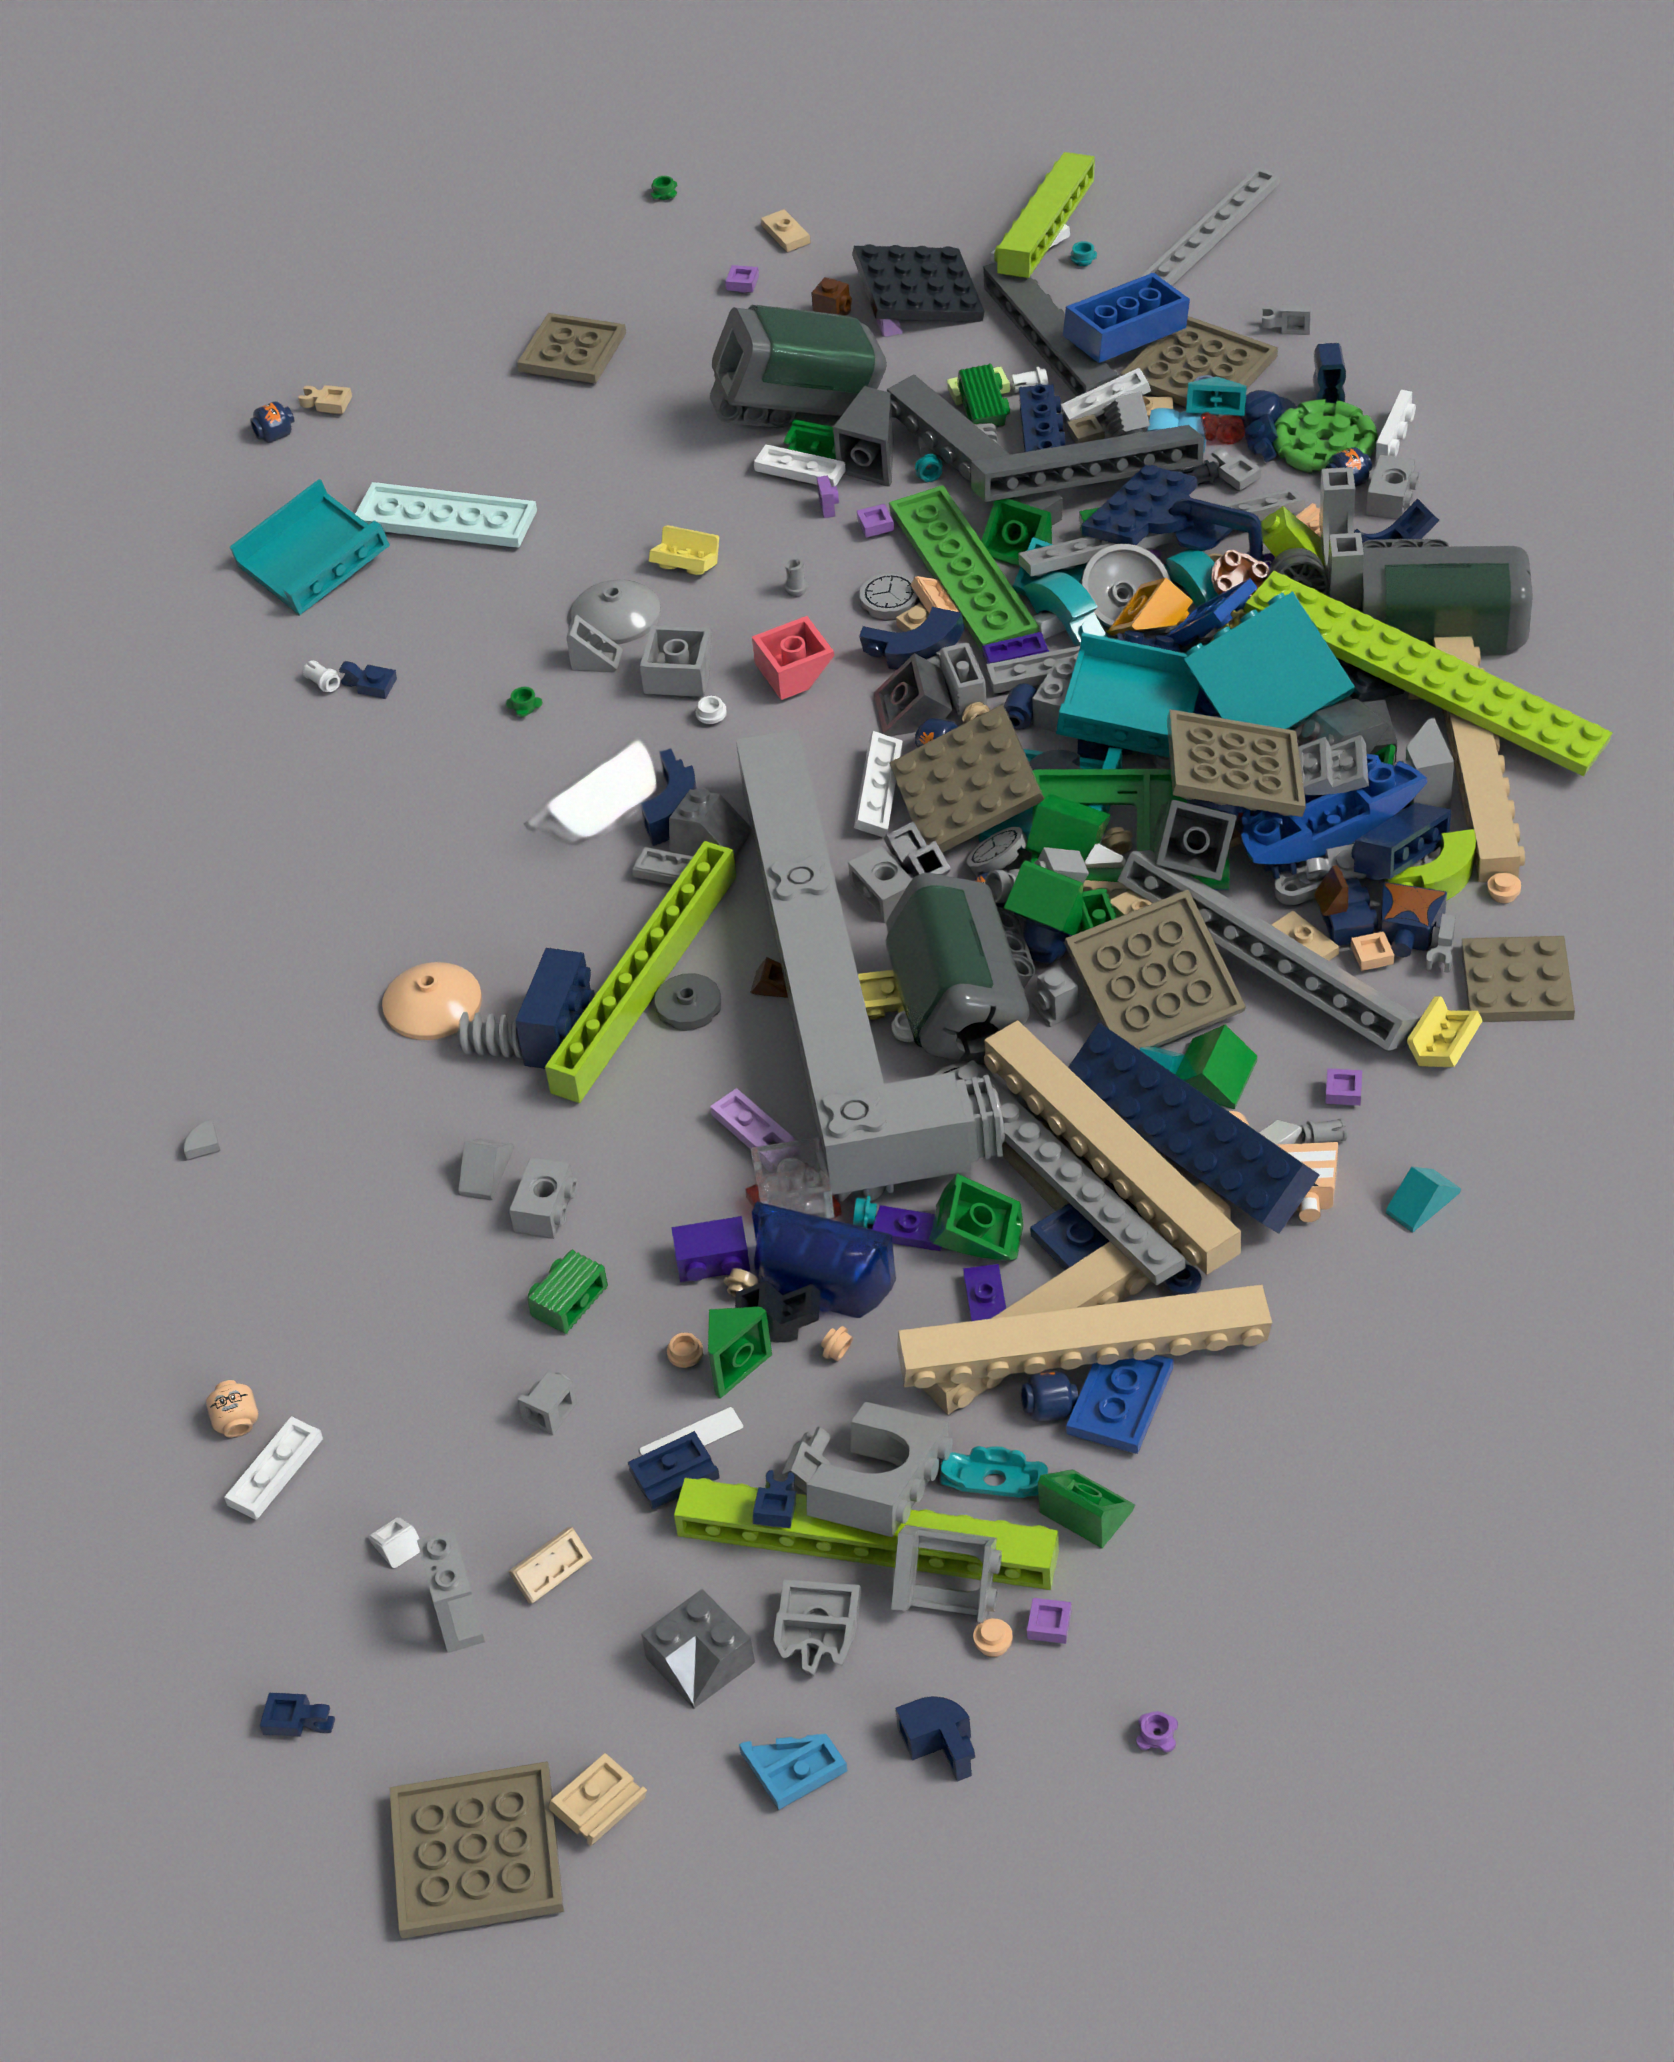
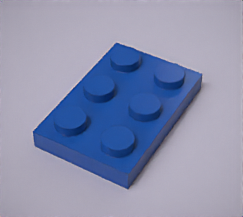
M1249 578L1197 606L1183 623L1176 626L1166 636L1173 638L1175 643L1185 647L1198 636L1199 638L1206 636L1215 627L1217 629L1223 627L1233 618L1230 615L1233 610L1237 612L1245 607V603L1249 599L1248 596L1257 589V586Z
M1154 1355L1146 1360H1136L1135 1358L1123 1359L1109 1365L1093 1363L1067 1422L1066 1433L1138 1454L1173 1370V1359Z

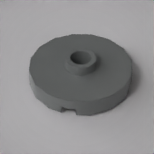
M696 973L680 974L669 978L660 985L655 993V1010L659 1019L663 1023L666 1021L672 1024V1028L694 1030L712 1021L711 1017L716 1012L718 1015L721 1010V993L717 984L707 976Z

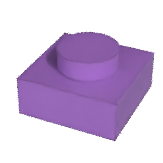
M732 265L725 281L726 290L740 293L753 292L759 278L758 267Z
M828 475L817 477L818 498L823 517H834V504H839L837 487H831Z
M885 504L856 511L857 520L865 537L894 531L893 520Z
M1327 1068L1325 1104L1361 1106L1362 1070Z
M1033 1598L1027 1627V1639L1066 1644L1072 1612L1071 1602Z

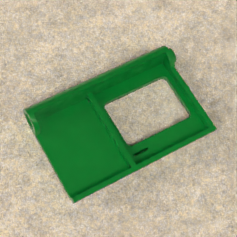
M1171 769L1033 770L1044 798L1049 794H1053L1085 806L1132 805L1136 807L1137 851L1151 850L1154 852L1153 836L1161 805L1170 800L1187 803L1182 797L1173 795ZM1038 804L1032 808V823ZM1229 850L1221 881L1194 874L1190 875L1214 890H1229ZM1032 853L1031 863L1038 860L1040 855ZM1087 868L1089 874L1086 880L1118 882L1123 868Z

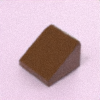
M1337 865L1331 867L1315 891L1314 897L1324 916L1347 912L1348 885Z
M766 957L756 970L750 993L788 998L781 963Z

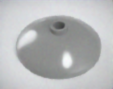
M1116 544L1100 550L1090 559L1084 569L1081 585L1089 592L1098 606L1094 613L1099 622L1110 628L1141 584L1162 578L1170 580V577L1162 562L1148 550L1131 544ZM1117 592H1122L1126 599L1119 598Z
M614 579L595 584L580 594L572 605L571 620L572 617L578 615L616 644H623L646 635L650 631L651 625L658 623L661 607L657 595L649 587L632 580Z

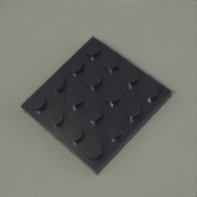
M854 245L852 256L876 319L983 321L985 311L959 248L950 246L933 248L926 246Z

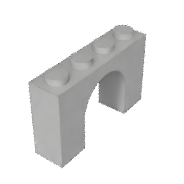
M1353 468L1321 469L1319 525L1325 573L1329 583L1328 597L1341 601L1351 608H1361L1364 552L1361 533H1354L1355 483Z
M864 1402L851 1421V1452L888 1461L899 1467L888 1472L870 1474L821 1463L807 1483V1515L893 1537L901 1523L905 1524L914 1503L921 1501L928 1482L934 1481L939 1465L943 1459L947 1460L953 1446L952 1438L948 1437L949 1422Z

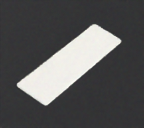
M729 1407L643 1446L639 1450L644 1455L693 1431L696 1432L705 1446L742 1429L743 1424L733 1408Z

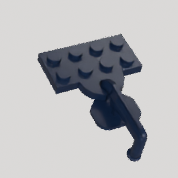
M1145 465L1081 525L1082 535L1114 544L1137 545L1149 533L1167 534L1174 532L1181 547L1197 551L1213 549L1233 529L1248 532L1249 551L1247 554L1258 561L1264 560L1261 522L1255 514L1191 498L1189 495L1197 488V478L1195 476L1183 474L1179 471L1158 468L1155 465Z

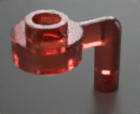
M1209 412L1201 415L1205 439L1208 441H1213L1217 437L1219 442L1231 445L1239 442L1245 435L1243 420L1237 415H1224L1220 418Z

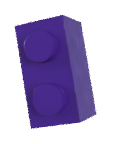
M742 1216L671 1227L680 1282L699 1281L704 1278L730 1275L731 1270L734 1268L751 1271Z

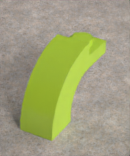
M1474 829L1441 833L1440 855L1435 860L1424 865L1408 867L1393 878L1385 879V882L1446 891L1447 900H1449L1467 885L1472 876L1476 846Z

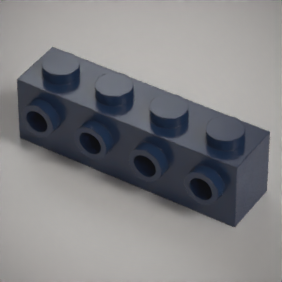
M1053 384L1019 387L1024 452L1065 446V432H1059L1063 431V415L1057 414L1061 413L1060 396H1055Z
M1415 802L1356 839L1351 853L1354 860V872L1366 874L1367 878L1373 880L1391 879L1441 846V833L1450 832L1451 809Z

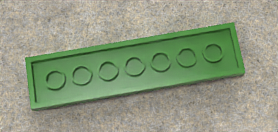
M944 485L889 502L890 512L933 578L939 580L959 612H961L965 627L981 651L982 646L1039 632V625Z

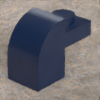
M931 1696L920 1698L895 1708L897 1728L912 1761L942 1749L957 1782L972 1776L971 1759L975 1758V1752L970 1741V1717L958 1703L944 1697Z

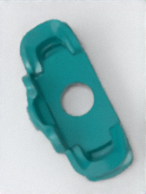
M976 1446L971 1449L970 1455L952 1452L947 1460L943 1459L940 1483L962 1492L1024 1498L1038 1495V1480L1040 1475L1048 1474V1467L1040 1461H1026L1025 1454L1018 1450H1009L998 1446L988 1448ZM990 1474H999L1005 1478V1481L1001 1485L992 1486L985 1483L984 1478Z

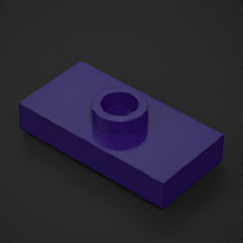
M1042 632L982 646L986 664L1049 652Z
M880 1205L871 1231L872 1240L941 1251L942 1249L941 1246L929 1240L935 1214Z
M999 1264L963 1268L971 1321L991 1319L1006 1309Z

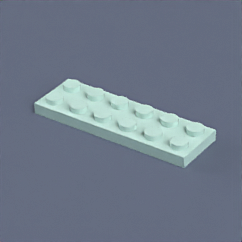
M372 482L355 514L368 524L375 520L382 525L384 532L519 548L537 512L536 501Z

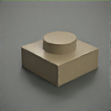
M1094 414L1067 422V432L1075 444L1105 439V431Z

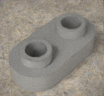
M1305 866L1297 868V874L1292 875L1290 871L1280 875V878L1275 880V897L1278 901L1287 905H1296L1315 898L1314 895L1318 884L1322 882L1325 876L1307 880Z

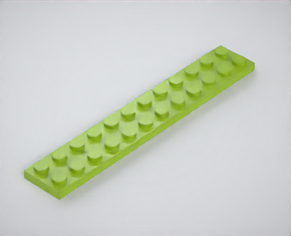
M1276 571L1269 575L1245 603L1244 613L1247 614L1255 609L1257 612H1260L1269 606L1267 602L1280 593H1284L1286 596L1293 591L1335 657L1583 777L1610 742L1613 732L1602 728L1598 724L1583 719L1569 710L1560 708L1510 682L1491 675L1483 669L1468 664L1454 655L1445 653L1424 641H1420L1397 628L1376 620L1370 615L1353 609L1341 601L1330 598Z

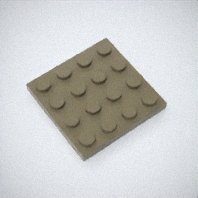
M1188 316L1185 329L1151 342L1120 373V376L1140 368L1151 389V392H1148L1149 394L1157 397H1172L1174 403L1186 407L1188 382H1193L1199 376L1209 375L1246 385L1248 388L1278 357V347ZM1209 414V416L1217 419L1222 416L1220 414Z
M1003 704L889 762L912 821H914L926 844L928 845L936 841L942 853L1033 807L1045 799Z
M1169 710L1167 731L1173 795L1188 800L1199 799L1218 805L1228 804L1245 807L1254 811L1263 810L1275 812L1283 816L1303 817L1306 803L1296 731Z
M1189 890L1065 939L1064 944L1103 1025L1139 1050L1140 1047H1159L1240 1014L1246 1009L1242 997Z
M548 1761L389 1787L398 1926L401 1939L564 1912L555 1814L548 1809L553 1798Z

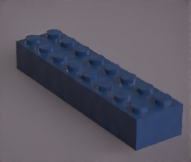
M1100 1022L1068 1066L1076 1076L1145 1141L1278 1234H1280L1320 1176L1316 1171Z

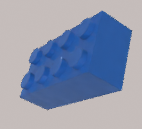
M1153 272L1066 306L1063 336L1100 363L1185 329L1190 299Z

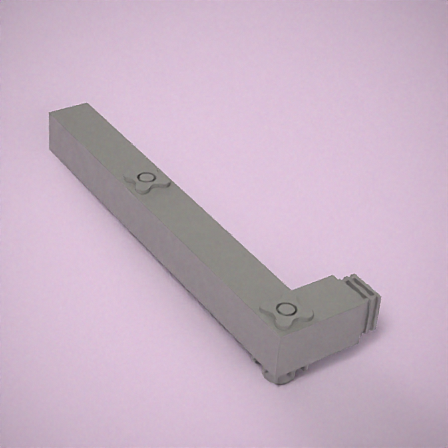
M799 728L736 739L743 794L831 1195L838 1194L839 1201H844L847 1198L853 1202H856V1198L867 1199V1195L871 1196V1201H874L883 1194L885 1187L888 1193H892L894 1191L893 1184L971 1171L970 1162L978 1161V1158L985 1157V1159H990V1156L996 1155L997 1157H1002V1143L1005 1140L1004 1122L996 1089L991 1085L989 1075H983V1078L978 1079L977 1077H972L971 1080L965 1081L964 1079L956 1080L954 1072L884 1084Z

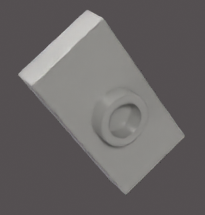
M643 847L632 868L633 877L673 885L693 856Z

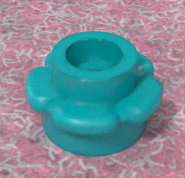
M1087 241L1075 243L1070 253L1071 261L1078 266H1088L1092 263V260L1097 258L1094 245Z
M926 454L919 458L914 466L916 476L925 482L937 480L942 474L941 459L936 458L934 454Z
M867 1195V1199L856 1198L853 1226H861L863 1230H867L868 1224L874 1225L877 1204L870 1203L871 1196Z

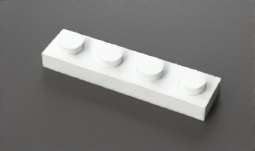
M875 731L872 732L869 738L854 823L855 829L885 837L888 831L896 779L889 762L900 757L903 740Z

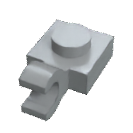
M1283 304L1282 311L1273 306L1263 307V328L1282 327L1281 334L1310 335L1311 305Z
M1218 448L1211 453V456L1217 459L1215 464L1219 477L1240 491L1261 478V468L1240 454L1233 458L1223 448Z
M1354 844L1326 849V859L1306 860L1307 866L1304 867L1307 880L1326 876L1331 867L1335 865L1340 868L1345 879L1355 877L1364 879L1366 874L1354 872V860L1351 855Z
M1442 914L1440 927H1433L1431 947L1436 948L1429 950L1426 955V970L1431 971L1434 962H1442L1445 965L1444 972H1450L1456 915Z
M819 1426L816 1428L814 1435L806 1432L801 1442L793 1445L782 1475L787 1478L789 1472L794 1473V1484L805 1493H807V1483L821 1463L828 1465L830 1463L829 1460L822 1456L830 1440V1434Z

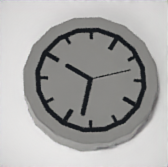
M897 572L880 573L870 577L862 584L859 590L862 609L869 611V615L874 618L883 620L896 619L897 616L918 605L920 601L911 587L913 578Z
M1020 827L1003 829L982 841L968 856L967 865L977 876L981 874V871L988 873L993 870H1000L1016 859L1019 855L1017 850L1020 847L1026 848L1028 838Z

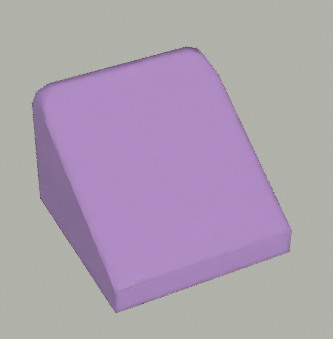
M876 319L882 336L887 337L903 333L898 319Z

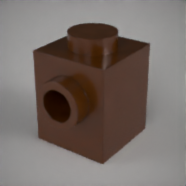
M824 277L811 292L813 317L843 321L851 312L852 297L850 296L848 283Z

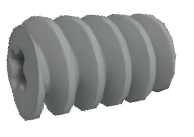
M462 1012L458 1028L459 1047L463 1049L465 1054H473L476 1050L479 1055H486L489 1051L492 1056H499L502 1052L505 1057H512L515 1053L518 1058H523L515 1023L517 1015H515L512 1024L508 1023L506 1014H502L499 1023H495L494 1014L490 1013L485 1023L482 1022L481 1013H475L473 1022L469 1021L468 1012Z

